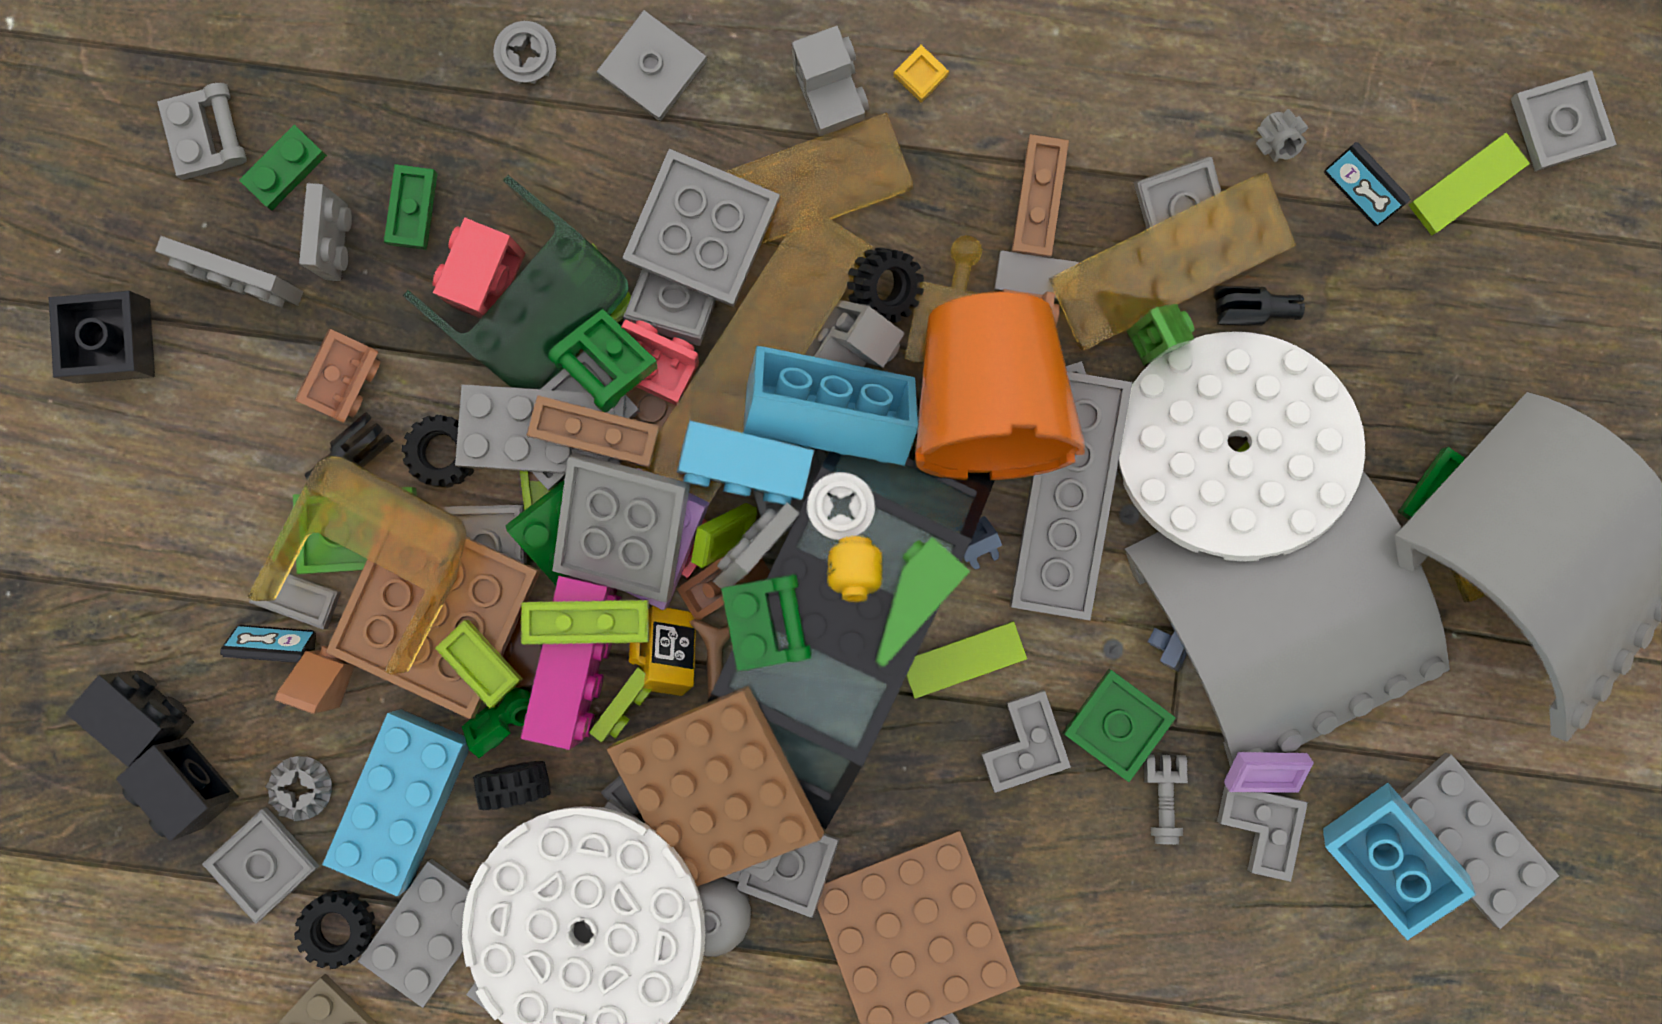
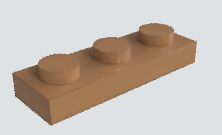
M1030 134L1026 149L1011 252L1051 258L1069 140Z
M537 395L527 436L649 468L659 426Z

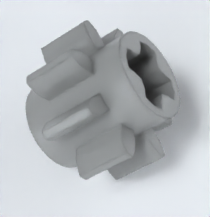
M1287 109L1284 113H1272L1257 128L1262 138L1256 142V145L1264 155L1269 154L1274 162H1277L1279 158H1293L1300 153L1304 144L1307 143L1301 134L1308 129V126L1300 116L1295 117L1290 109Z

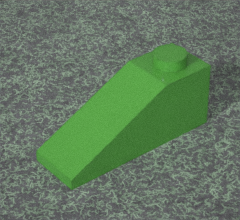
M1177 304L1159 306L1150 310L1126 331L1144 366L1195 339L1192 334L1194 332V325L1186 311H1180Z
M933 537L925 544L918 539L901 557L907 564L900 571L875 662L880 667H884L970 572Z

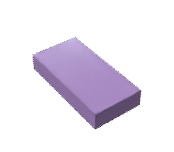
M1238 752L1224 784L1229 792L1299 793L1314 762L1307 753Z

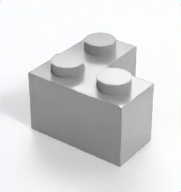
M834 26L793 41V69L820 140L864 125L865 111L869 110V104L862 86L856 88L851 77L855 73L853 61L856 60V55L850 38L848 36L842 38L838 26Z
M836 299L801 354L864 367L866 363L884 367L887 362L896 356L900 348L899 342L905 333L870 306Z

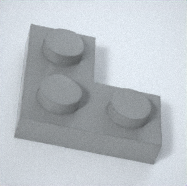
M1045 690L1006 702L1018 740L981 752L994 793L1071 768Z
M1225 785L1217 822L1222 825L1255 832L1247 870L1251 873L1291 882L1308 802L1268 792H1229Z

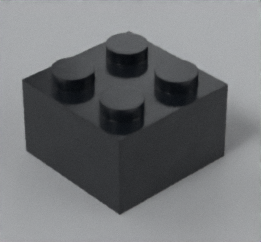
M131 291L48 297L54 378L79 384L155 377L150 299Z
M142 671L98 675L66 712L69 717L127 767L132 765L153 745L180 739L194 723L185 714L187 712L186 707L172 697H165L155 688L157 686L156 681Z
M188 737L153 745L116 778L123 787L122 793L131 804L140 807L150 818L149 824L158 835L167 838L169 841L203 829L239 797Z

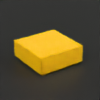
M920 45L894 71L893 76L922 103L948 76L949 71L927 49Z

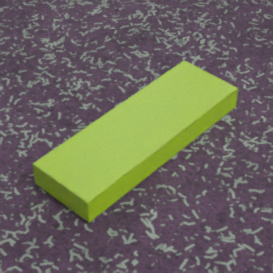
M1505 133L1408 204V206L1432 236L1530 163L1509 135Z
M649 600L521 602L522 644L649 642Z
M1012 621L916 655L906 677L914 699L1027 660V656L1015 622Z

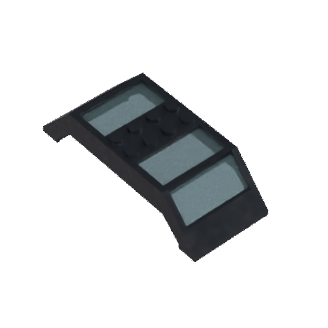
M917 433L905 466L894 463H882L877 460L853 455H841L832 451L829 452L767 577L768 579L790 574L797 575L799 587L795 588L805 644L810 645L812 658L799 662L737 671L732 649L707 703L749 685L821 827L824 829L828 827L863 767L940 607L939 605L884 667H880L875 662L898 577L902 568L907 564L901 557L918 539L925 544L933 537L961 562L973 538L995 481L990 480L989 473H968L967 480L942 478L921 471L916 466L915 461ZM833 473H849L859 477L868 485L874 497L875 511L872 521L865 531L858 536L871 539L872 544L882 551V586L876 592L868 594V599L861 602L845 601L842 599V594L833 591L828 586V553L833 546L839 544V540L830 539L818 532L808 516L807 502L812 488L820 479ZM830 493L827 494L833 504V508L830 511L831 514L827 517L828 520L839 514L849 517L852 521L855 520L850 515L851 512L848 509L851 499L855 496L853 493L841 500L836 496L833 497ZM778 591L769 592L768 597L778 648H789Z

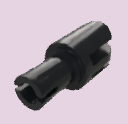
M1218 285L1214 287L1213 291L1214 299L1216 300L1215 311L1218 315L1216 319L1217 325L1262 326L1268 319L1273 318L1300 320L1305 311V303L1297 304L1304 301L1303 295L1300 294L1274 295L1270 294L1266 287Z
M367 412L330 442L331 453L304 474L310 484H313L319 477L325 474L316 482L317 485L314 487L319 492L323 493L327 487L347 470L350 472L360 471L394 441L389 435H386L360 458L357 456L383 430L378 423H375L351 444L347 445L345 443L371 420L372 417Z

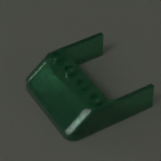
M507 175L503 180L519 199L555 227V232L549 241L472 330L467 333H460L409 290L403 296L511 388L541 389L564 369L563 367L557 368L548 359L550 350L600 310L604 309L611 315L626 297L628 281L620 269L587 239L517 181Z

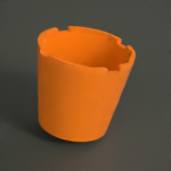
M990 292L964 296L948 301L935 308L929 314L915 452L916 466L921 471L930 475L957 480H967L968 473H989L990 480L1014 479L1064 468L1075 463V455H1084L1085 446L1052 308L1048 302L1029 294Z

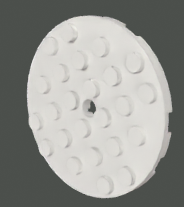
M1220 332L1196 337L1190 343L1152 361L1140 373L1131 387L1118 464L1124 480L1123 485L1131 501L1141 515L1165 537L1193 552L1198 553V551H1202L1211 555L1224 557L1223 560L1259 561L1263 557L1282 553L1287 555L1317 540L1336 523L1348 507L1358 488L1365 461V438L1359 412L1347 389L1337 376L1313 355L1298 346L1268 335L1250 332ZM1234 436L1247 437L1250 448L1244 452H1236L1229 447L1227 440L1229 437Z
M591 806L569 807L540 815L521 824L501 839L487 860L480 865L471 883L465 902L462 922V946L466 967L470 966L472 976L478 987L476 994L494 1020L499 1019L503 1024H669L689 998L697 981L704 955L705 918L701 898L691 872L677 851L663 840L654 829L642 821L619 811ZM585 920V923L591 927L594 936L589 943H582L576 939L574 926L577 921Z

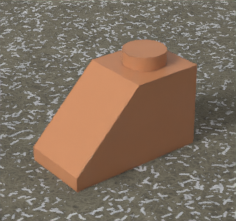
M723 557L676 588L694 619L702 620L725 606L722 590L713 582L722 571L716 565ZM762 557L735 584L767 579L770 571Z
M322 645L321 650L305 651L277 692L275 700L313 714L340 708L354 665L326 653L328 646Z

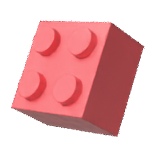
M464 217L461 227H455L450 236L448 247L451 251L446 263L440 264L434 274L433 286H435L433 293L451 307L496 325L526 253L510 235Z

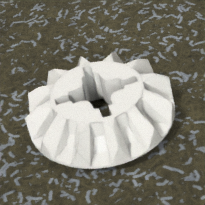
M833 473L823 477L814 485L808 497L807 510L811 523L818 532L830 539L840 540L848 536H858L865 531L874 516L875 502L870 488L859 477L849 473ZM830 493L833 497L836 496L841 500L853 493L855 496L851 499L848 509L851 512L850 515L855 520L852 521L843 514H839L836 517L833 516L828 520L827 517L831 514L830 511L833 508V504L827 494Z

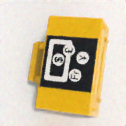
M655 606L650 607L649 642H641V646L640 642L629 643V662L632 665H639L645 672V685L643 688L652 689V692L683 696L694 686L696 629L690 624V621L694 620L691 612L666 608L663 611Z

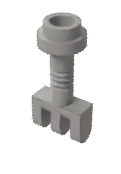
M1150 754L1144 762V783H1158L1159 827H1151V836H1155V844H1179V836H1183V828H1175V811L1173 810L1174 783H1188L1186 755H1177L1176 771H1171L1170 755H1161L1160 771H1155V756Z

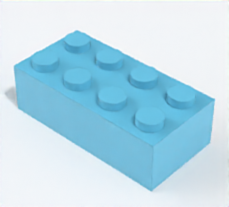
M757 345L746 387L744 434L796 444L800 447L817 448L841 455H853L877 460L882 463H894L905 466L918 430L915 377Z
M402 709L387 713L322 865L397 897L408 890L413 883L469 749L465 736Z

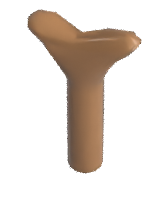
M694 619L690 621V624L698 631L707 648L709 699L723 670V647L731 636L728 625L718 629L704 621Z

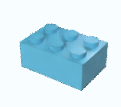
M689 421L676 472L685 474L683 481L693 485L709 487L710 481L723 483V491L747 497L750 496L751 490L764 493L763 501L783 506L786 503L791 505L792 500L803 499L814 450Z
M1389 783L1323 828L1326 849L1406 940H1409L1476 895L1468 872Z

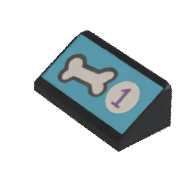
M1357 142L1344 151L1324 171L1325 175L1373 226L1381 225L1411 200L1408 194Z
M239 625L233 630L222 646L220 655L229 658L298 663L305 651L315 650L316 632L303 629Z

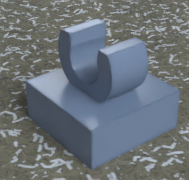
M986 516L980 518L973 538L963 557L965 562H969L975 570L980 568L977 557L989 553L995 561L999 558V552L996 548L1002 546L998 533ZM963 526L953 531L961 533Z
M1154 628L1148 643L1164 651L1160 659L1163 665L1179 672L1187 656V652L1175 631L1171 636Z

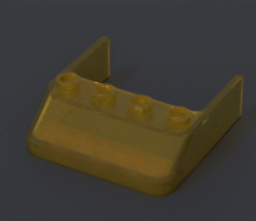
M336 456L325 457L313 468L247 598L253 601L275 600L306 539L312 533H319L426 590L385 669V672L391 675L409 672L457 578L466 542V528L458 517L350 460Z

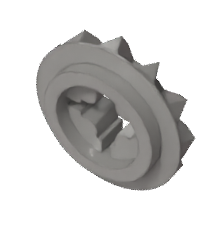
M519 21L508 25L500 32L494 44V60L498 69L504 77L513 80L517 84L528 82L535 84L543 76H549L550 69L557 62L556 44L552 35L546 28L535 22ZM530 40L531 50L538 57H528L526 63L522 66L520 56L514 53V51H523Z
M295 756L283 760L271 771L269 782L265 786L269 794L268 804L278 811V816L293 819V821L306 820L318 815L327 806L332 793V782L328 771L320 762L306 756ZM297 777H299L302 786H306L307 789H314L300 795L299 801L295 799L294 792L284 789L285 786L296 783Z

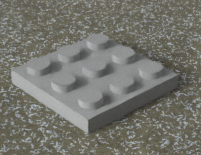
M669 149L622 259L628 264L735 307L779 203L780 194Z
M577 453L568 456L552 571L666 603L672 597L690 483Z

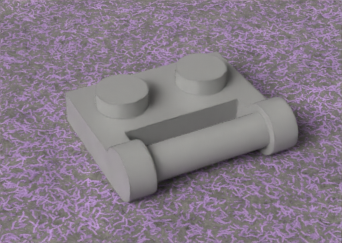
M212 83L205 86L202 90L157 101L175 173L182 180L238 166L247 161L245 150L243 147H239L228 104L231 96L227 84ZM211 105L223 147L220 153L215 151L204 108Z

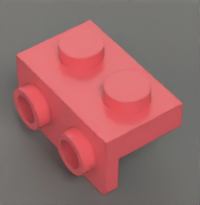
M624 320L621 328L626 330L657 360L658 369L635 387L678 406L699 365L698 353L694 351L695 348L683 339L673 337L671 341L658 335V330L644 321L637 320L636 323Z

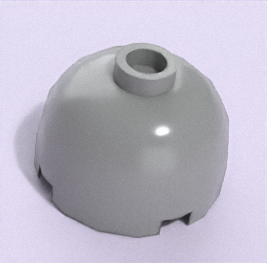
M721 877L697 886L705 918L703 957H717L732 951L743 941L749 929L751 906L748 895L738 891L739 883L737 881Z

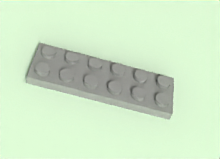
M1067 371L1084 439L1085 453L1084 455H1075V463L1069 466L1032 476L1010 607L1091 620L1132 382Z

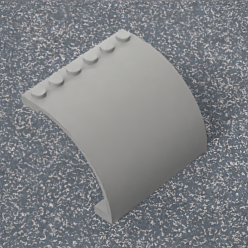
M1526 392L1395 535L1399 567L1414 572L1428 556L1436 559L1459 573L1488 595L1522 630L1542 660L1555 692L1556 699L1549 707L1551 736L1568 742L1578 728L1583 729L1586 727L1591 718L1593 708L1599 701L1604 702L1609 697L1614 681L1620 674H1627L1632 666L1635 654L1640 648L1645 649L1648 647L1653 638L1654 630L1662 622L1661 480L1631 447L1610 430L1571 407L1543 396Z
M1364 471L1351 502L1336 523L1317 540L1287 555L1282 553L1263 557L1259 561L1223 560L1224 557L1211 555L1202 551L1196 553L1186 549L1160 532L1125 548L1134 578L1140 585L1145 582L1147 583L1169 619L1197 672L1225 740L1223 744L1230 767L1238 752H1293L1306 742L1320 735L1328 734L1336 727L1356 717L1364 716L1381 704L1391 699L1402 697L1407 691L1427 681L1435 680L1450 670L1442 620L1426 575L1421 565L1414 572L1399 567L1395 535L1401 530V526Z

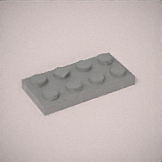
M462 384L455 466L566 474L568 456L573 453L621 465V460L527 436L537 395L601 411L594 404V398L589 393ZM622 396L617 405L606 413L625 417L626 396Z
M1444 753L1399 794L1468 872L1476 893L1470 900L1490 923L1498 929L1505 926L1559 877L1556 871L1452 754Z

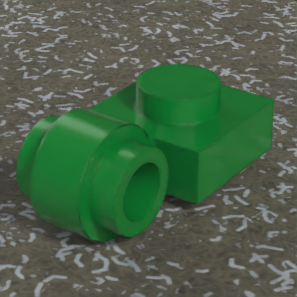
M521 688L512 689L505 696L499 707L497 705L493 708L487 706L475 718L470 719L461 726L469 751L480 758L489 750L499 746L504 738L511 734L508 727L510 723L516 726H524L531 693Z

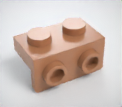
M329 328L296 395L295 401L331 416L342 423L345 422L347 416L354 418L363 400V396L358 393L364 381L371 382L379 368L380 361L375 359L378 351Z

